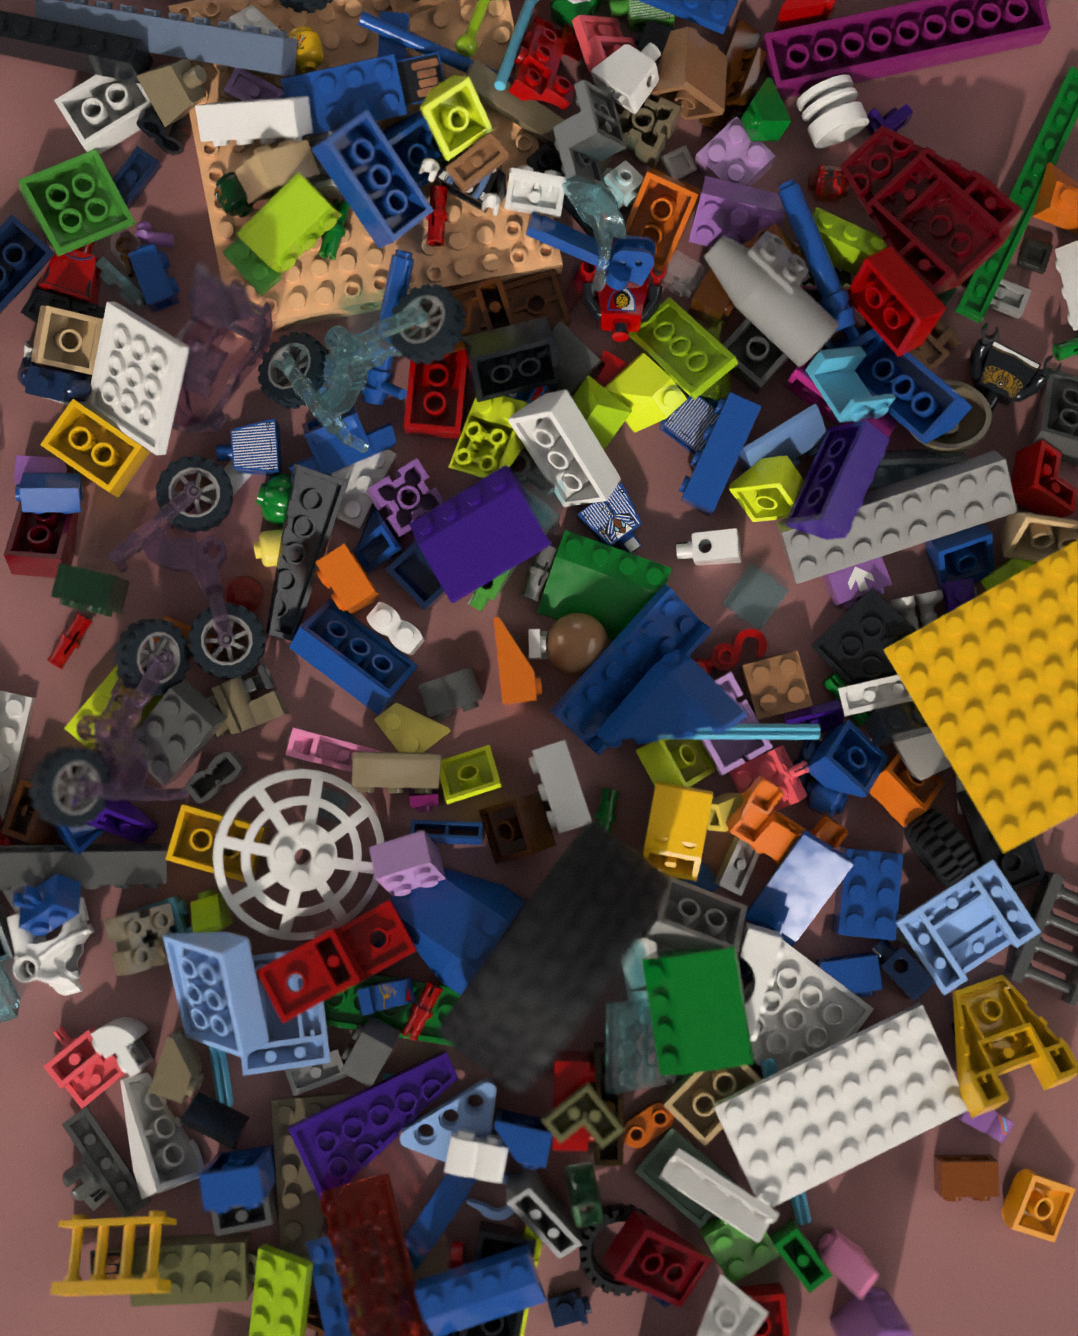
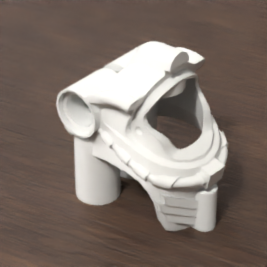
M84 897L80 898L79 914L63 923L59 936L50 941H47L46 935L36 936L29 931L19 928L20 914L6 917L15 952L14 959L16 962L13 966L15 978L21 982L39 980L49 983V986L53 987L61 995H71L83 991V984H79V978L82 973L78 966V961L84 952V943L89 935L94 932L92 925L87 924L89 916Z

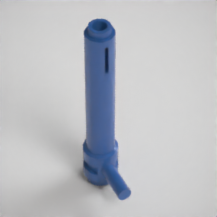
M794 179L781 184L778 187L780 190L778 193L821 296L820 304L839 323L835 331L838 332L857 323L854 317L857 315L854 307L849 305V294L846 289L842 288L800 184H796Z
M396 249L395 254H392L370 364L366 366L364 374L366 383H363L361 388L362 400L367 403L384 405L385 399H388L389 395L400 400L405 399L407 396L405 389L391 383L393 377L391 368L396 348L392 345L391 341L393 340L388 335V330H390L388 321L393 316L392 310L394 306H398L400 303L399 299L403 295L407 296L414 259H412L413 253Z

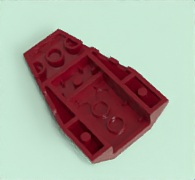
M883 125L840 165L842 172L887 247L891 246L934 295L960 286L1003 246L1023 213L1019 206L981 173L975 170L970 171L952 159L948 160L936 154V151L928 147L923 148L915 144L913 140Z

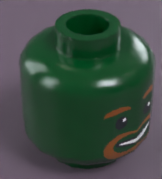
M230 172L217 180L214 196L228 216L238 215L240 218H243L254 210L253 205L255 202L247 203V194L237 174Z

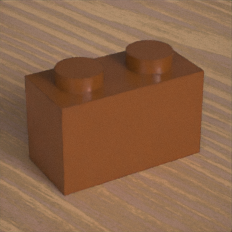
M934 1155V1190L941 1198L951 1202L961 1201V1197H972L976 1201H989L990 1197H999L998 1161L992 1155Z

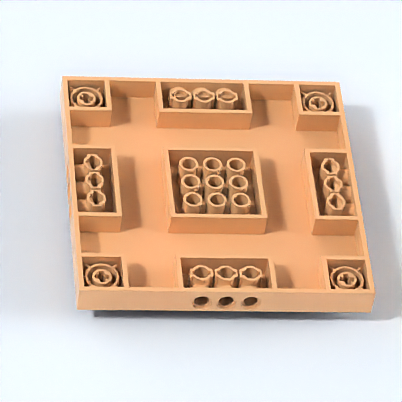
M194 0L169 5L171 13L185 14L186 21L193 22V16L211 19L210 25L218 26V21L228 22L229 17L252 4L282 31H287V36L296 27H310L320 35L324 52V61L320 66L316 67V70L378 57L379 34L359 26L358 22L362 11L379 18L380 11L392 12L388 0H333L331 3H327L326 8L321 11L316 9L314 13H307V11H302L301 13L294 12L293 8L288 7L287 9L280 5L281 2L279 0ZM448 0L445 3L409 16L410 32L457 52L455 48L456 40L465 34L478 0ZM490 0L475 38L478 46L477 51L472 57H469L497 71L500 70L514 31L509 0ZM408 48L409 58L424 55ZM187 59L192 68L196 65L202 66L208 77L207 81L202 84L206 91V97L198 105L236 101L225 95L223 91L236 67ZM441 62L445 80L453 75H466L465 72ZM515 62L510 73V77H513L517 63ZM244 69L282 90L281 79L293 76L272 73L263 75L260 71ZM295 69V75L302 74L298 69ZM480 100L493 128L491 133L509 154V159L502 164V171L506 175L507 189L510 168H516L519 165L528 166L526 163L527 158L539 149L537 137ZM423 102L408 105L409 112L406 115L375 122L380 130L384 131L395 123L421 110L420 106ZM195 107L189 112L230 327L237 338L381 310L392 254H395L396 249L413 253L412 259H414L407 295L410 294L411 289L415 287L419 289L424 284H429L430 286L437 284L450 292L498 276L501 277L504 285L555 269L556 275L562 274L563 263L560 250L526 235L528 222L532 214L504 209L506 196L499 206L498 215H493L494 209L490 207L484 213L448 192L446 212H448L449 217L448 221L445 222L444 246L432 247L426 244L428 220L425 217L395 242L378 248L352 208H350L344 226L346 233L344 237H341L336 260H330L329 255L328 259L318 255L324 232L316 240V244L296 260L295 265L291 269L280 274L283 279L261 297L255 288L248 283L224 256L223 251L239 238L236 233L272 198L255 202L253 205L254 210L246 217L240 218L238 215L228 216L223 211L214 196V191L217 187V180L230 172L236 174L235 170L244 164L243 159L255 155L254 150L266 145H270L271 149L278 148L279 144L285 141V137H278V142L261 144L259 138L254 139L253 144L237 145L236 140H230V145L213 146L212 141L201 142ZM310 135V136L302 137V138H303V141H304V140H308V137L315 136V135ZM436 175L433 182L429 181L419 188L429 204L430 187L439 185L438 175Z

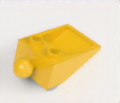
M656 781L642 856L651 862L653 866L655 865L665 872L667 876L697 881L713 792Z

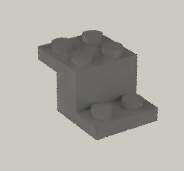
M582 80L574 85L577 94L575 98L576 104L581 112L553 127L556 137L554 143L561 156V170L564 177L568 181L597 193L605 189L599 162L627 147L613 96L586 80Z

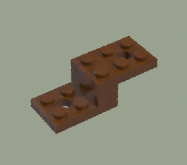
M555 269L504 285L501 277L498 276L450 291L462 304L461 308L466 314V318H464L466 327L461 333L463 337L542 317H547L551 330L560 321L566 326L571 324L570 315ZM538 298L544 302V307L542 310L535 312L528 307V303L530 300ZM441 309L438 311L436 316L442 315ZM463 337L459 343L456 342L453 346L455 349L451 353L465 349Z

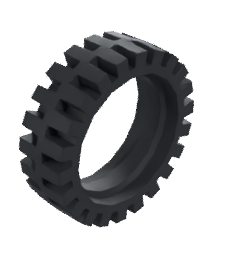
M617 1203V1206L612 1207L611 1204L607 1205L604 1210L599 1209L593 1217L591 1216L587 1220L586 1226L582 1229L583 1245L579 1247V1255L585 1275L588 1279L592 1280L594 1286L597 1288L601 1287L602 1291L607 1294L609 1291L613 1292L614 1296H620V1293L631 1296L632 1292L637 1291V1293H640L642 1290L616 1280L611 1274L605 1272L596 1262L593 1253L594 1242L599 1232L607 1225L616 1222H626L633 1210L648 1216L646 1211L641 1208L637 1209L635 1205L631 1204L624 1206V1203Z

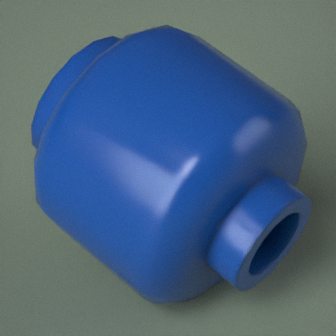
M818 780L816 782L810 781L806 788L808 795L806 796L808 798L807 803L810 810L827 817H833L836 813L839 815L842 813L849 796L848 793L825 788Z

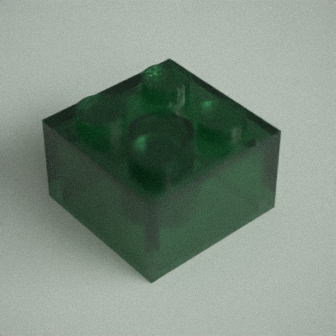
M59 563L51 597L60 599L59 605L85 611V607L88 606L87 611L112 617L113 612L122 614L130 582L115 575Z

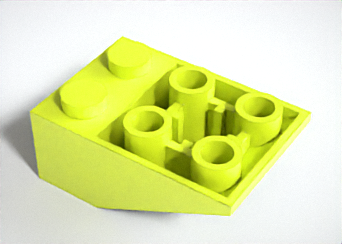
M506 396L477 402L475 397L449 468L479 478H485L505 465L510 467L524 448V444L508 419L511 415L527 406L528 403Z

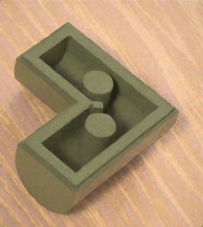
M589 1082L585 1083L542 1118L543 1123L560 1144L583 1125L601 1148L625 1131L624 1126Z

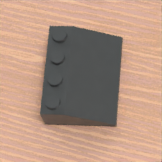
M1059 371L1056 374H1049V379L1042 387L1030 431L1029 445L1042 439L1062 453L1061 461L1078 466V377Z

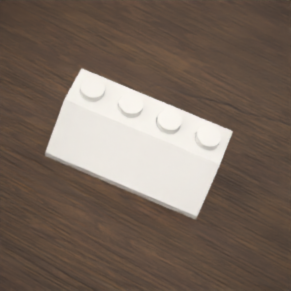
M567 389L544 394L509 417L508 421L546 480L555 486L554 493L563 507L608 500L621 478Z

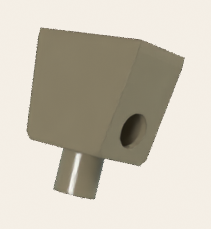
M186 58L154 67L136 76L164 127L185 117L206 97V91L202 86L208 78L205 69L200 65L192 68L189 60Z

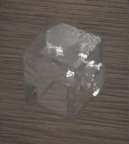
M676 250L666 267L667 275L661 282L669 286L668 289L675 295L680 297L685 295L690 298L693 291H697L705 277L703 273L706 266Z

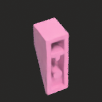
M833 1228L830 1234L826 1233L821 1238L817 1252L822 1261L862 1300L879 1274L863 1249Z

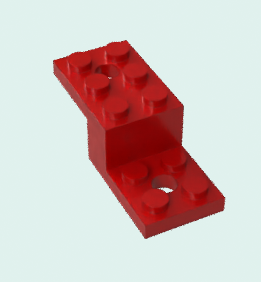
M388 900L347 924L326 931L258 969L256 972L281 1022L285 1023L328 998L368 979L418 951L392 900ZM377 930L384 932L386 935V942L382 947L374 946L371 941L372 934ZM293 974H298L303 979V987L299 991H294L289 986V979Z

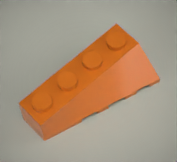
M1048 163L1032 217L1078 234V182L1052 163Z

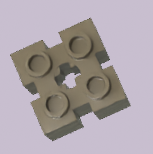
M650 95L636 114L631 113L620 105L618 117L627 148L619 151V153L625 155L627 150L635 152L636 161L655 169L665 150V140L671 139L679 123L681 106L660 97L657 103L650 100Z
M171 903L156 905L104 919L108 942L116 941L118 952L111 953L116 976L130 975L151 969V966L169 963L163 936L170 933L169 927L175 926Z

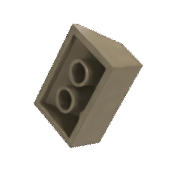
M353 752L352 787H358L357 792L374 793L375 787H386V793H403V788H415V793L432 794V788H439L441 754Z

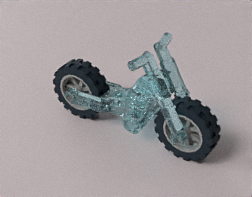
M424 284L419 289L416 287L411 289L410 294L407 296L403 295L399 299L400 303L398 306L395 305L392 310L393 316L372 324L370 329L360 334H351L340 325L330 328L324 338L326 347L305 332H301V334L290 332L288 336L282 335L279 337V341L273 342L269 346L270 350L267 353L265 352L261 358L263 362L258 367L260 372L258 382L262 385L260 388L270 399L284 408L289 409L290 406L293 409H299L300 405L308 406L313 415L330 434H336L343 444L361 453H365L369 448L368 443L352 435L347 428L346 422L340 415L348 412L354 406L360 390L366 389L364 385L367 382L365 378L368 373L366 372L375 366H381L391 356L399 357L404 355L407 359H411L417 364L421 362L431 364L432 360H442L447 352L450 354L455 349L453 346L456 342L459 343L463 337L461 333L466 327L464 318H466L465 311L461 308L462 304L446 288L443 289L437 284H433V286ZM441 309L442 315L436 316L438 311Z

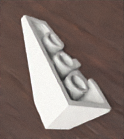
M148 1072L120 1081L133 1172L142 1199L198 1179L199 1174L205 1168L198 1145L194 1139H189L181 1127L183 1124L180 1123L179 1117H174L166 1105V1098L149 1093L153 1079Z

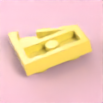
M397 702L374 719L399 753H424L451 732L450 728Z

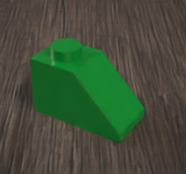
M772 78L765 80L741 118L750 141H779L791 123V119Z

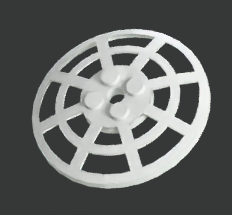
M302 768L283 770L267 775L243 790L227 808L219 823L214 838L212 855L214 875L218 889L236 916L249 927L267 936L282 940L298 941L314 939L332 928H339L354 919L371 900L379 884L375 879L372 862L361 861V842L355 827L369 817L373 825L377 845L384 843L380 821L362 793L357 792L358 790L352 787L350 783L333 774ZM311 779L309 796L289 797L274 803L265 791V788L285 780ZM323 781L345 790L357 800L361 808L348 817L339 807L327 800L321 799ZM255 796L264 811L251 823L244 840L226 836L238 811L250 798ZM307 805L304 821L288 824L280 813L281 810L288 807ZM319 807L331 812L342 823L327 832L316 824ZM270 818L278 831L270 840L269 845L253 842L260 827ZM347 833L350 835L353 846V859L337 857L335 842ZM224 848L241 851V868L245 882L248 885L233 895L228 888L224 875ZM299 849H307L310 854L308 861L304 864L296 863L294 859L295 853ZM250 854L266 856L270 871L256 881L251 870ZM334 869L350 871L344 885L334 894L326 882L334 872ZM358 873L374 874L364 897L351 912L346 914L339 901L350 891L357 879ZM276 882L289 889L286 905L273 901L263 893V890ZM317 889L324 899V902L320 904L297 908L301 892ZM255 896L267 908L283 914L279 930L269 928L257 922L239 904ZM330 909L337 920L332 925L315 931L291 932L295 916H309Z

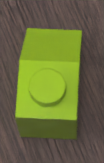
M214 888L198 893V899L190 902L193 933L216 932L233 924L227 903L221 892L215 894Z

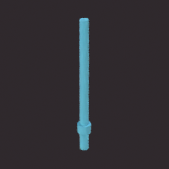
M525 0L494 84L495 88L499 91H503L507 85L534 6L539 0Z

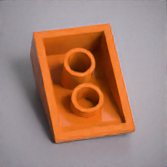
M651 168L646 173L621 236L651 238L656 244L654 269L664 272V265L668 269L702 190Z
M494 617L503 705L537 702V696L542 695L541 677H535L534 670L501 619Z

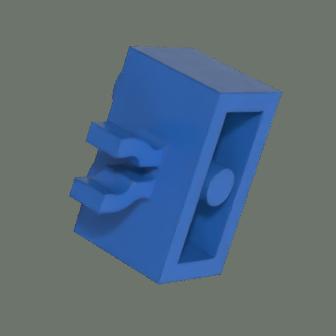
M56 874L36 888L26 885L23 889V894L15 892L13 894V904L20 906L19 928L29 931L36 936H44L78 915L80 912L81 883Z

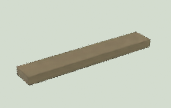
M475 59L470 64L465 76L470 78L479 99L558 152L554 143L556 137L553 127L563 122L564 119L536 100L522 101L508 92L510 82H507L503 91L497 90L494 84L498 74ZM612 156L599 162L601 174L607 170Z

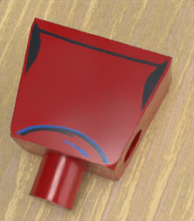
M95 241L61 256H57L55 253L39 282V286L45 292L98 306L103 263L96 256L91 255Z

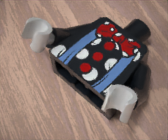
M474 145L469 146L448 161L441 155L434 160L427 158L422 162L419 173L429 172L428 180L430 182H433L436 175H438L439 185L445 186L446 189L448 188L450 194L484 213L487 212L489 207L493 208V215H498L499 206L507 193L506 175L502 171V165L465 194L446 172L448 165Z

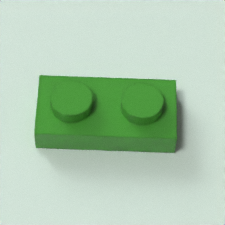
M240 238L223 251L224 256L248 283L255 288L261 297L283 279L280 273L270 268Z

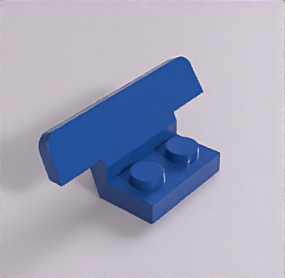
M350 403L302 424L304 435L313 455L295 464L327 475L393 448L396 445V437L392 424L390 422L365 433L353 403ZM294 463L289 465V469L291 472L293 470Z

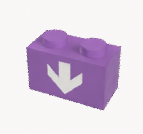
M882 556L823 575L834 607L842 604L844 609L859 600L858 598L863 596L872 586L882 595L886 593L885 587L892 585Z

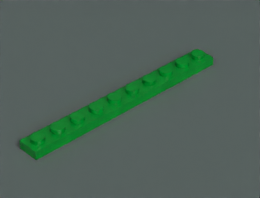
M1072 66L1067 70L1008 195V198L1019 206L1023 213L1003 246L971 274L954 310L977 323L984 319L1034 212L1046 166L1048 163L1056 165L1078 118V69Z

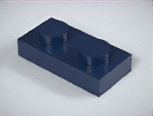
M138 146L112 179L128 209L131 208L162 167L158 160Z

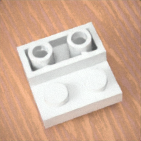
M121 1017L114 1019L91 1033L93 1038L92 1044L97 1053L103 1054L105 1059L116 1053L120 1069L124 1073H128L130 1078L155 1061L141 1039V1036L150 1030L144 1023L135 1018Z

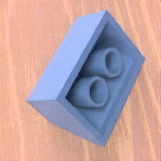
M816 403L742 448L737 461L743 471L746 472L762 458L788 456L796 467L801 463L799 458L807 453L810 457L816 455L827 432Z

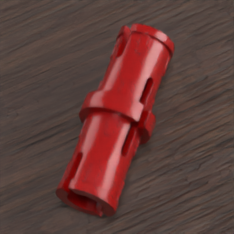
M441 185L430 187V206L434 211L426 216L428 220L426 244L432 247L444 246L445 222L448 221L449 217L448 212H446L448 188L446 189L445 186Z
M77 612L66 632L60 634V641L50 657L47 658V661L63 669L75 648L79 649L81 646L79 642L93 622Z
M431 981L426 982L418 1002L413 1003L411 1007L413 1011L401 1031V1034L407 1037L414 1027L409 1039L414 1041L418 1040L427 1019H431L433 1015L432 1009L444 990L441 986L437 985L433 993L430 994L435 985Z

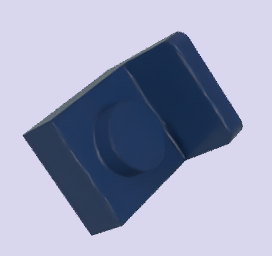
M580 1287L547 1296L554 1328L579 1321L582 1322V1325L588 1324L587 1314L592 1313L588 1295L582 1296Z

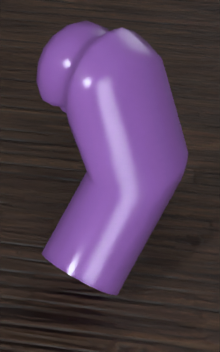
M141 221L137 223V230L135 231L137 239L150 245L155 244L159 247L173 248L174 234L151 231L152 225L149 222Z

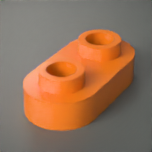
M662 1101L652 1102L624 1122V1142L632 1148L645 1146L672 1126L674 1115L663 1105ZM656 1114H664L665 1119L662 1122H657L655 1120ZM638 1129L642 1134L639 1138H633L631 1132Z

